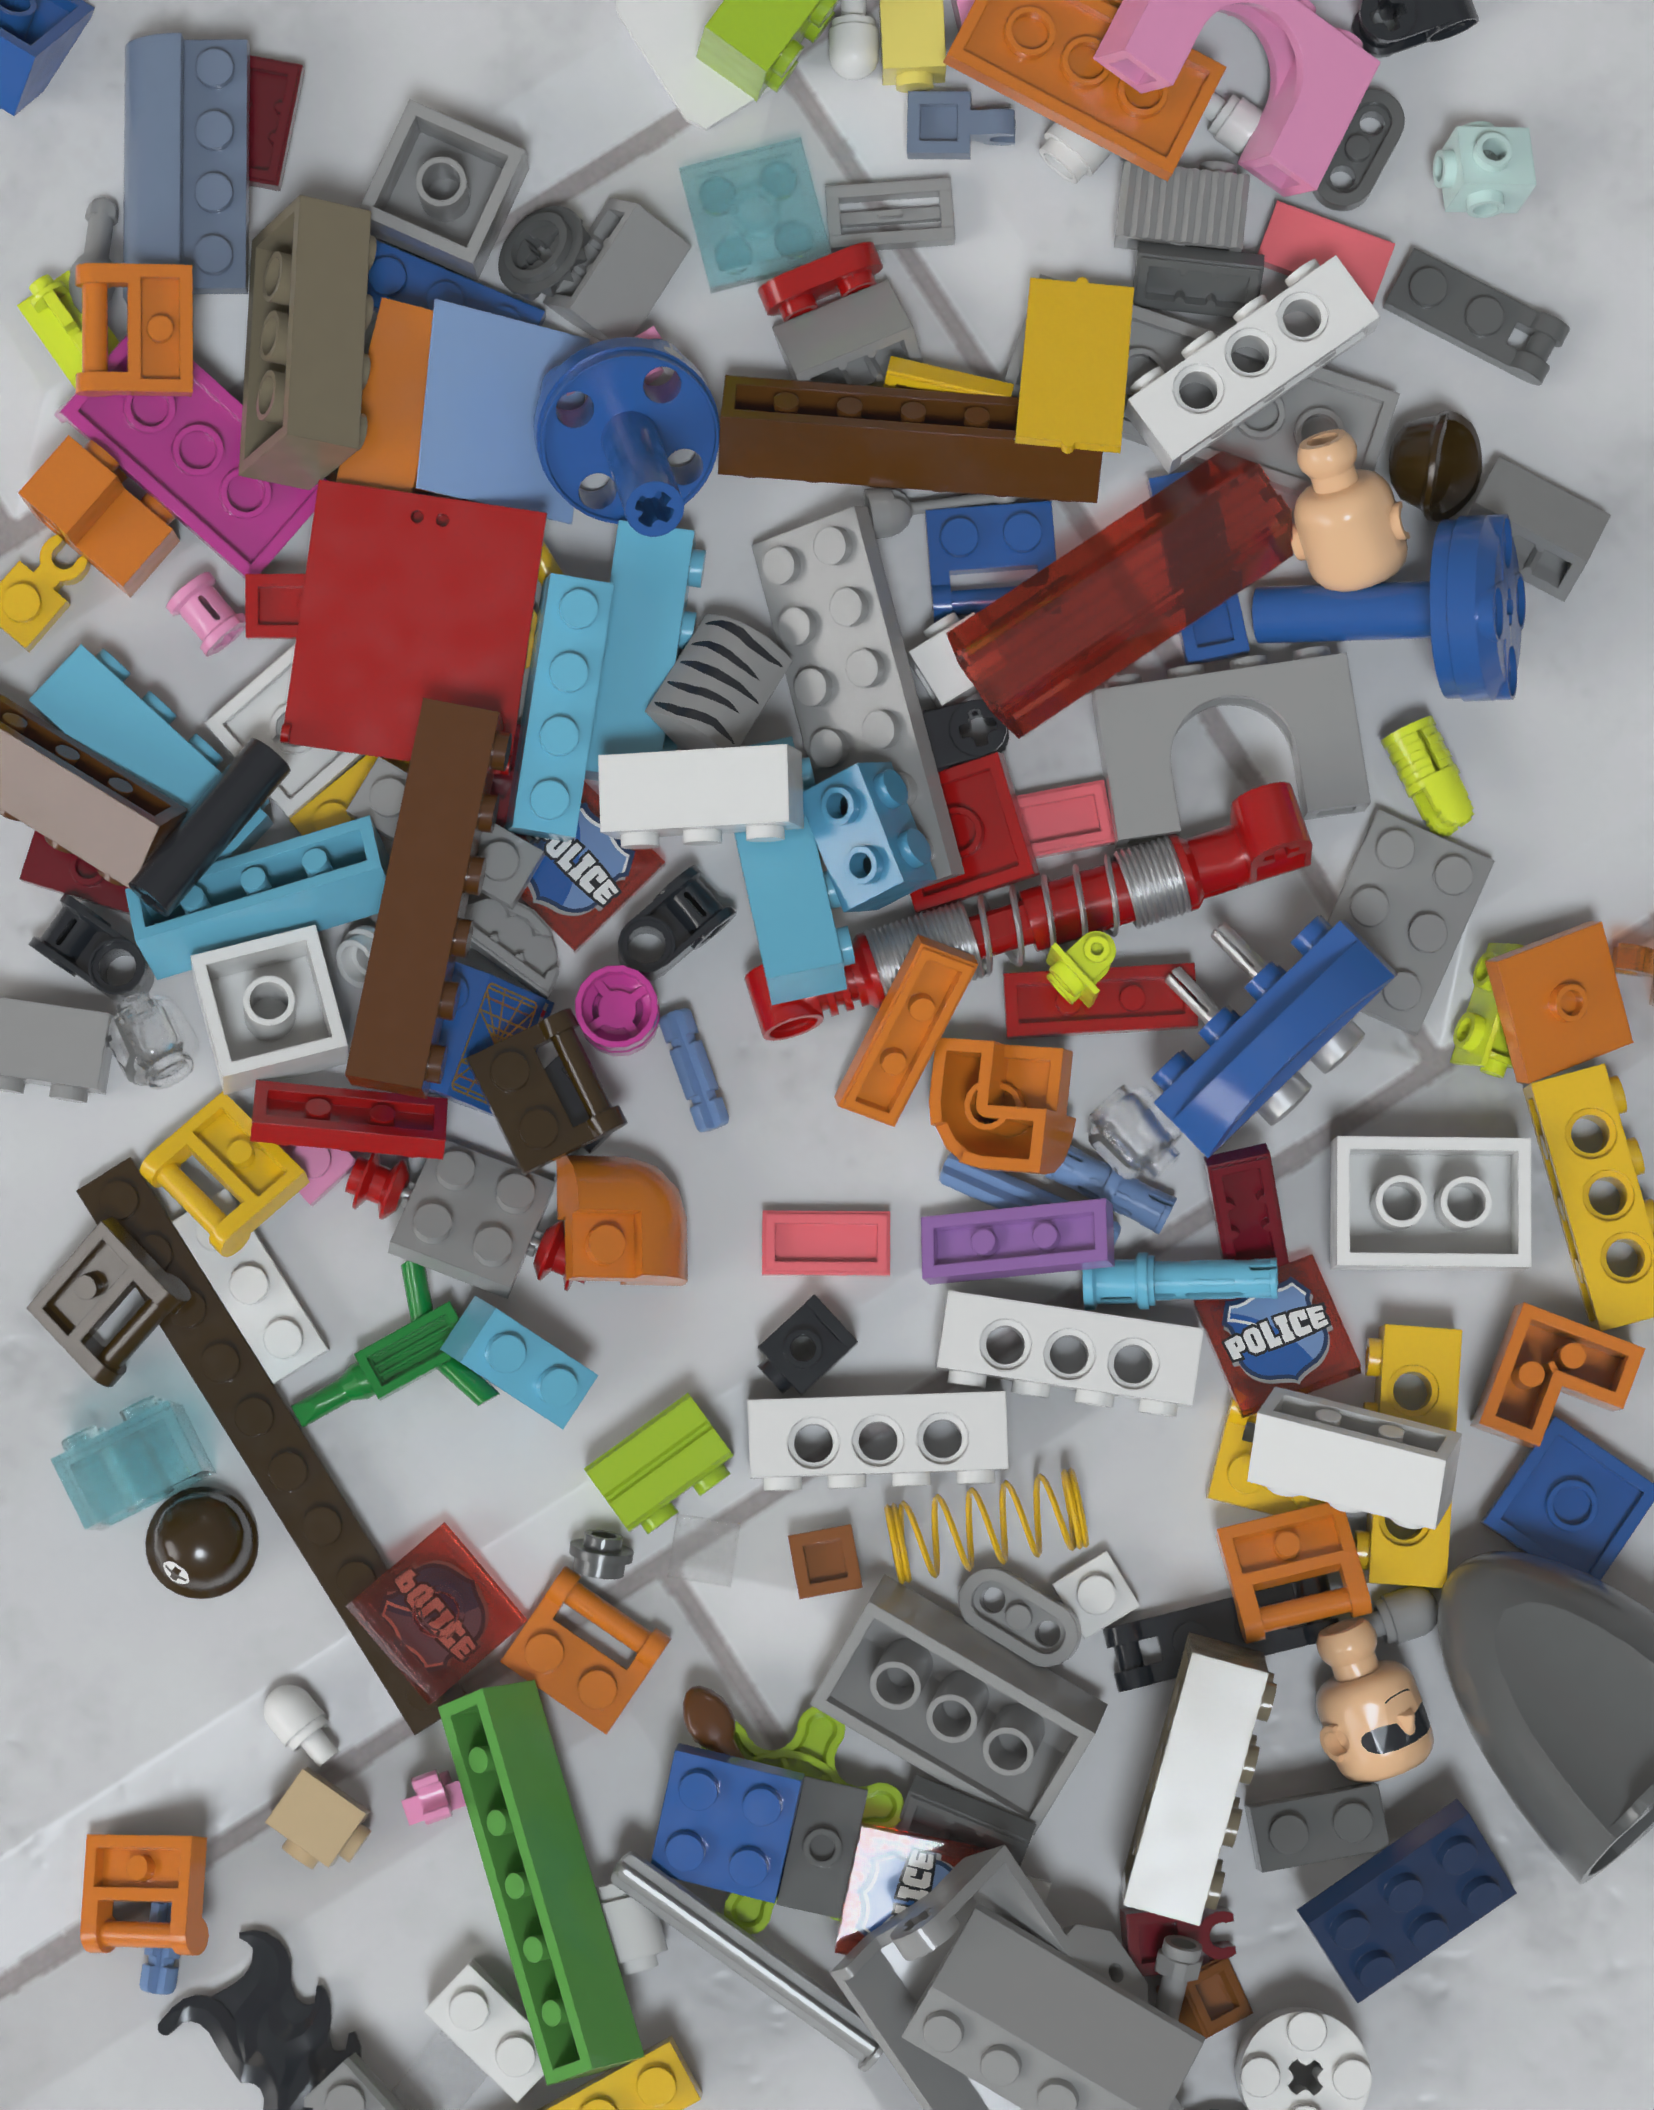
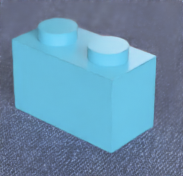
M476 1295L440 1348V1350L561 1429L565 1428L599 1376Z

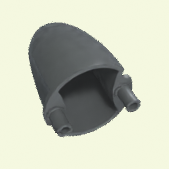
M1491 1551L1478 1554L1456 1566L1442 1587L1438 1605L1437 1625L1445 1671L1468 1728L1492 1771L1517 1809L1547 1848L1581 1885L1607 1868L1654 1827V1612L1591 1574L1542 1556L1513 1551Z

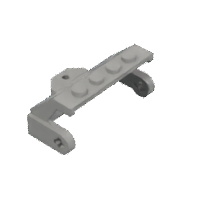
M1006 1845L964 1857L929 1894L867 1934L830 1972L923 2110H1023L901 2037L919 1999L977 1903L1148 2003V1983L1113 1931L1080 1924L1064 1927L1062 1930ZM1176 2097L1169 2110H1184Z

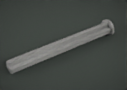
M629 1851L618 1861L610 1876L613 1885L858 2059V2068L866 2072L877 2062L883 2054V2050L855 2009L636 1852Z

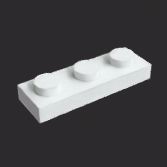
M226 1188L210 1197L226 1215H229L239 1206L233 1195ZM188 1212L172 1221L273 1384L277 1385L330 1351L255 1230L251 1233L249 1240L240 1251L230 1257H223L209 1243L210 1234Z

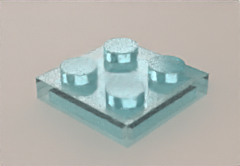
M801 137L679 168V175L710 293L774 278L784 272L831 254Z

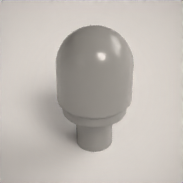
M1408 1586L1381 1595L1379 1600L1372 1602L1374 1612L1360 1616L1370 1622L1376 1631L1377 1638L1383 1636L1386 1644L1394 1642L1401 1644L1424 1636L1434 1629L1437 1624L1438 1602L1427 1589Z

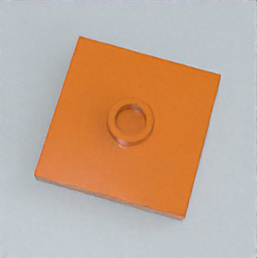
M1588 921L1485 961L1517 1083L1530 1084L1633 1043L1601 921Z

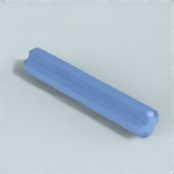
M952 1153L947 1156L939 1175V1181L943 1185L998 1209L1070 1202L1002 1171L984 1170L960 1163L959 1159ZM1113 1221L1115 1246L1121 1232V1226L1118 1222Z

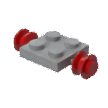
M448 1140L445 1142L443 1160L427 1158L417 1182L411 1181L409 1188L407 1186L410 1174L406 1160L402 1159L391 1169L380 1164L379 1153H372L369 1160L360 1156L357 1158L345 1188V1192L355 1195L352 1208L356 1210L366 1200L378 1204L379 1219L381 1220L395 1213L400 1204L401 1207L405 1208L390 1240L388 1253L508 1299L526 1255L533 1257L535 1252H537L533 1262L537 1280L541 1281L552 1271L563 1276L564 1290L568 1291L573 1281L566 1280L564 1221L560 1220L547 1228L542 1240H540L542 1231L538 1230L553 1195L555 1181L534 1173L523 1176L520 1168Z

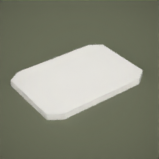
M616 0V13L687 123L707 131L755 101L754 98L696 58L704 27L724 0ZM767 87L761 97L771 92L772 89Z

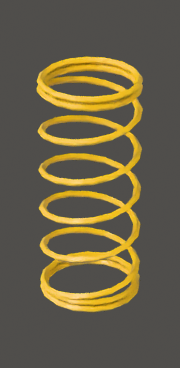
M1070 1467L1068 1471L1063 1469L1061 1472L1069 1518V1533L1049 1481L1041 1473L1035 1477L1033 1500L1036 1544L1014 1487L1009 1481H1003L999 1499L1002 1552L983 1500L978 1491L970 1487L966 1494L965 1507L968 1559L946 1501L940 1494H935L932 1501L931 1515L934 1567L917 1520L909 1504L904 1500L900 1502L899 1507L895 1503H892L891 1506L886 1504L884 1510L899 1583L903 1585L905 1581L910 1583L912 1580L904 1538V1509L912 1525L930 1575L933 1578L939 1576L938 1502L944 1512L964 1568L969 1572L973 1569L972 1494L981 1512L995 1554L1001 1564L1005 1565L1008 1561L1006 1488L1013 1499L1033 1555L1039 1558L1042 1554L1040 1481H1042L1048 1494L1067 1548L1071 1551H1074L1075 1548L1080 1550L1082 1546L1087 1548L1089 1546V1537L1074 1469Z

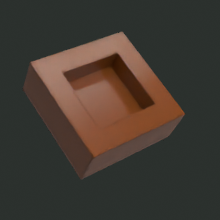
M851 1524L788 1536L799 1599L863 1588Z

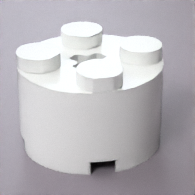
M1289 2007L1274 2010L1256 2021L1246 2032L1239 2045L1235 2076L1239 2096L1247 2110H1363L1366 2105L1372 2084L1371 2069L1366 2051L1357 2036L1345 2024L1325 2011L1311 2007ZM1296 2060L1305 2066L1314 2060L1317 2063L1312 2070L1316 2081L1308 2089L1302 2084H1298L1292 2089L1288 2087L1294 2078L1288 2068Z

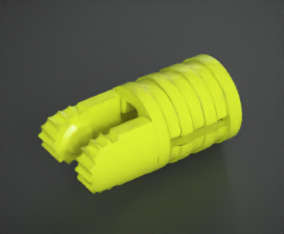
M1431 715L1398 729L1383 738L1381 743L1384 749L1388 751L1389 759L1392 765L1395 766L1400 781L1403 782L1408 797L1413 799L1422 820L1426 821V827L1430 829V832L1442 838L1445 836L1448 838L1458 830V826L1463 827L1472 820L1474 807L1471 805L1472 801L1468 799L1469 794L1459 776L1460 771L1457 765L1454 764L1451 758L1452 755L1449 749L1446 748L1443 742L1444 739L1441 733L1438 732L1435 726L1436 722Z

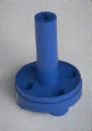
M621 337L603 340L579 350L562 364L552 368L544 376L534 414L533 430L536 450L543 471L554 489L570 505L594 519L618 524L619 520L628 521L629 525L639 534L658 537L671 532L678 526L683 517L684 505L699 492L707 481L718 453L720 420L714 398L705 378L696 366L680 353L678 348L662 339ZM668 367L674 370L671 379L663 385L651 386L644 383L646 375L655 368ZM569 392H582L588 396L585 403L577 409L563 410L557 407L560 398ZM690 449L696 452L692 461L687 465L681 467L670 466L668 458L675 451ZM601 473L610 477L608 483L597 491H586L580 488L581 482L589 475Z
M1508 514L1459 516L1457 519H1443L1437 527L1434 538L1430 581L1381 582L1372 587L1350 592L1328 590L1321 585L1259 586L1254 591L1252 620L1254 635L1259 644L1431 639L1437 680L1445 698L1462 699L1465 702L1514 700L1521 648V631L1524 627L1526 614V596L1523 576L1519 572L1517 552Z

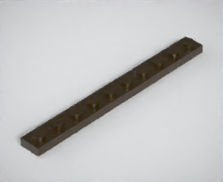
M129 1157L76 1191L97 1225L102 1220L114 1217L165 1272L178 1277L188 1287L191 1298L177 1314L169 1313L159 1324L413 1734H419L441 1720L438 1710L439 1706L467 1695L466 1691L450 1666L445 1667V1670L420 1674L417 1665L412 1659L404 1654L392 1651L390 1635L381 1623L375 1621V1617L382 1596H386V1592H396L390 1582L394 1577L175 1228L150 1184L140 1174V1168L135 1160ZM136 1285L135 1287L143 1300L146 1301L149 1297Z

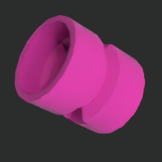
M624 965L605 966L592 972L580 985L575 999V1013L585 1039L595 1049L611 1056H629L644 1049L655 1037L659 1027L660 1005L651 982L639 971Z

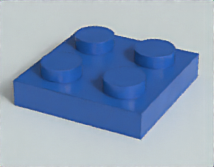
M1553 1416L1548 1423L1540 1447L1529 1450L1480 1523L1524 1553L1535 1554L1563 1563L1601 1580L1654 1503V1483L1558 1417Z
M679 1743L674 1752L651 1864L674 1879L775 1903L780 1890L805 1774Z

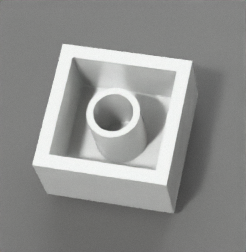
M316 925L190 956L192 976L224 1095L255 1087L256 1080L277 1082L347 1064L348 1043Z

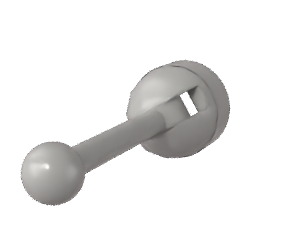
M879 487L864 490V506L868 507L876 539L888 538L901 533L909 525L913 515L926 513L925 510L974 507L990 504H1015L1017 501V497L970 494L910 502L906 495L896 488Z

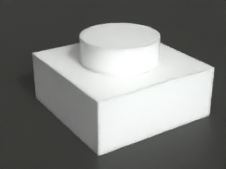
M1104 1551L1051 1584L1061 1602L1068 1606L1077 1616L1081 1626V1635L1085 1640L1140 1607V1604L1107 1551Z

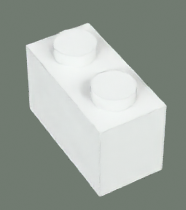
M474 1959L423 2011L516 2103L544 2075L525 2009Z

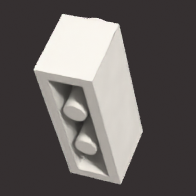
M788 744L598 755L600 832L612 838L621 839V848L659 847V837L683 836L684 845H717L722 843V833L746 832V841L775 842L785 840V830L804 829L802 752Z
M1275 1386L1257 1412L1247 1482L1266 1486L1269 1491L1280 1496L1295 1497L1301 1495L1325 1501L1333 1508L1342 1512L1357 1513L1363 1511L1391 1518L1395 1524L1404 1528L1421 1529L1426 1527L1435 1530L1452 1502L1462 1433Z

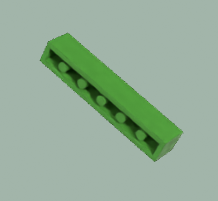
M535 1680L481 1688L439 1706L438 1710L547 2086L598 2074L645 2057Z

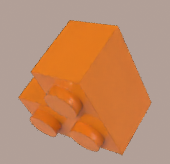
M68 435L18 494L40 522L53 533L58 534L66 544L79 555L84 556L92 566L131 598L180 542L174 530L169 526L175 517L148 493L139 501L122 485L128 477L118 468L120 464L96 442L90 440L83 448Z
M1528 1303L1518 1304L1514 1306L1470 1426L1530 1449L1540 1447L1560 1392L1612 1412L1624 1409L1646 1348Z

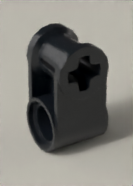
M1363 0L1360 10L1353 19L1351 32L1362 41L1365 51L1373 57L1382 58L1427 42L1441 41L1458 35L1479 22V17L1472 0ZM1375 13H1379L1383 21L1394 20L1395 25L1392 31L1388 30L1385 23L1374 24L1372 22Z
M983 699L970 700L937 710L922 711L938 772L996 752L1004 753L1007 748L1009 728L1002 711L991 702ZM982 717L986 726L992 727L997 725V729L988 733V744L977 746L972 737L963 738V734L972 731L971 720Z
M693 865L670 882L654 898L652 903L624 926L618 940L619 963L639 971L649 981L656 980L665 975L690 952L700 948L712 939L736 916L737 912L732 906L723 907L699 879L702 872L696 865ZM687 899L690 900V902L697 908V910L703 915V917L696 911V909L689 903ZM640 934H651L662 941L665 951L659 960L644 964L632 958L628 951L629 943Z
M65 893L60 899L63 906L42 937H33L28 945L73 977L77 975L114 1001L133 1003L142 999L150 991L154 983V974L140 949L112 929V925ZM121 956L134 957L136 962L134 977L122 986L110 985L107 979V970L110 963Z

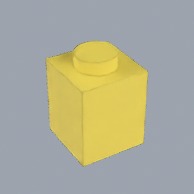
M879 0L882 85H896L897 91L908 93V91H930L934 88V83H945L946 64L943 61L946 57L943 0Z

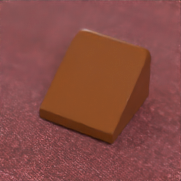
M1229 1958L1222 1960L1212 1959L1203 1963L1198 1980L1187 1982L1178 2021L1206 2037L1205 2039L1253 2014ZM1160 1984L1156 1986V1993H1157V1995H1158V1991H1159Z

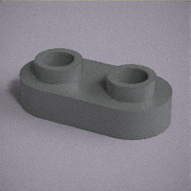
M1376 89L1366 91L1318 189L1312 191L1316 199L1326 208L1334 211H1350L1362 205L1369 197L1393 153L1405 125L1403 109L1392 95ZM1365 118H1374L1380 122L1382 132L1374 136L1367 135L1361 130L1360 121ZM1336 172H1345L1352 178L1353 185L1346 190L1337 189L1332 185L1330 176Z

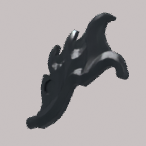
M251 1930L239 1932V1938L253 1948L252 1963L245 1975L233 1985L213 1996L194 1995L182 1999L159 2022L158 2031L162 2035H170L184 2022L191 2021L200 2024L209 2032L218 2050L239 2082L251 2083L260 2088L264 2097L263 2110H313V2108L304 2107V2098L349 2056L356 2052L362 2058V2046L356 2031L349 2033L346 2049L335 2050L330 2037L332 2004L325 1987L317 1985L315 2003L310 2005L302 2003L296 1997L292 1983V1962L287 1949L281 1941L265 1931Z

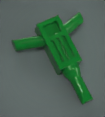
M406 1261L401 1265L411 1323L355 1353L354 1356L357 1362L351 1364L339 1379L291 1405L303 1428L351 1401L369 1399L374 1395L379 1400H383L435 1370L443 1374L477 1406L500 1395L484 1378L440 1350L460 1317L450 1301L433 1310L426 1267L411 1261Z

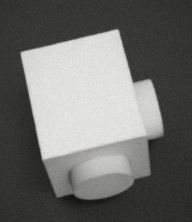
M955 612L938 620L923 632L927 641L908 652V661L937 709L959 704L1004 677L1007 665L1003 658L1010 654L1004 638L994 623L990 621L982 626L974 612L961 620Z

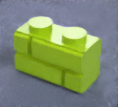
M687 1393L590 1463L584 1470L629 1532L641 1525L645 1532L650 1534L679 1512L672 1503L679 1496L692 1487L699 1496H702L727 1478L731 1473L724 1464L733 1458L734 1455L690 1394Z

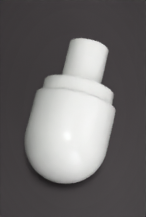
M841 0V16L832 20V27L829 29V60L831 66L839 76L848 80H860L869 76L876 68L879 60V29L876 27L875 19L866 15V0Z
M1213 93L1203 116L1213 122L1208 131L1215 135L1214 139L1236 155L1241 156L1249 138L1258 126L1263 111L1244 97L1239 99L1233 94L1227 102L1216 93Z
M288 1684L279 1686L269 1693L263 1706L264 1719L285 1747L289 1746L293 1752L303 1748L319 1768L325 1766L339 1754L338 1749L323 1732L329 1724L324 1718V1711L306 1690L299 1686Z

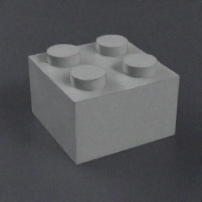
M409 99L359 207L360 209L371 211L370 235L478 281L529 171L526 150Z

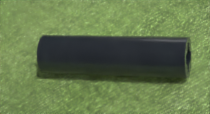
M251 738L129 882L131 890L150 908L163 916L169 917L291 772L285 760L262 741Z

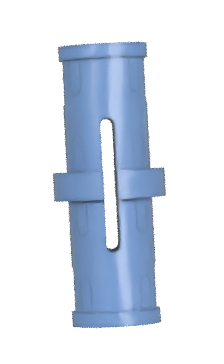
M1070 1145L1064 1162L1056 1172L1045 1175L1046 1178L1067 1186L1089 1199H1108L1113 1204V1211L1138 1222L1158 1235L1177 1200L1176 1197L1155 1189L1127 1174L1128 1168L1116 1162L1113 1167Z

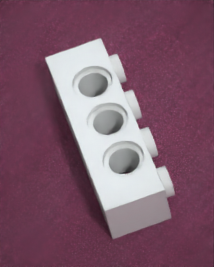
M1337 255L1321 266L1316 259L1303 264L1286 278L1285 283L1289 287L1270 301L1264 295L1251 300L1234 314L1233 318L1237 322L1236 325L1216 337L1212 330L1204 333L1183 349L1181 354L1185 358L1184 361L1166 373L1160 366L1156 367L1139 378L1129 388L1133 396L1127 401L1125 414L1168 474L1375 331L1381 316ZM1295 311L1307 313L1314 319L1317 331L1305 337L1293 335L1285 327L1283 318ZM1242 347L1254 348L1264 357L1265 367L1253 373L1241 371L1233 363L1231 354ZM1189 383H1200L1210 389L1214 402L1202 409L1191 408L1182 401L1179 391Z
M948 1290L936 1370L949 1371L947 1383L985 1389L987 1377L1012 1381L1011 1393L1049 1398L1050 1388L1055 1387L1075 1390L1076 1403L1113 1408L1115 1396L1140 1400L1138 1412L1176 1417L1178 1406H1193L1204 1329ZM1008 1328L1020 1336L1023 1343V1351L1017 1361L1011 1364H1000L989 1356L986 1341L989 1334L996 1329ZM1073 1338L1083 1345L1086 1351V1362L1079 1372L1066 1374L1057 1370L1052 1364L1050 1350L1053 1343L1058 1339ZM1126 1347H1135L1146 1354L1150 1367L1147 1377L1142 1382L1128 1383L1120 1379L1116 1374L1114 1359L1119 1350Z
M1006 1391L747 1400L750 1479H763L764 1491L802 1490V1477L828 1476V1489L867 1487L866 1475L892 1474V1486L931 1485V1473L956 1472L957 1484L995 1483V1471L1009 1469ZM937 1421H946L958 1429L961 1443L954 1455L948 1458H938L927 1451L923 1436L930 1424ZM881 1423L893 1430L897 1439V1446L890 1457L884 1460H873L863 1454L859 1446V1436L868 1425ZM811 1425L820 1426L827 1430L833 1441V1447L828 1457L815 1463L807 1462L800 1458L794 1446L795 1438L799 1431Z

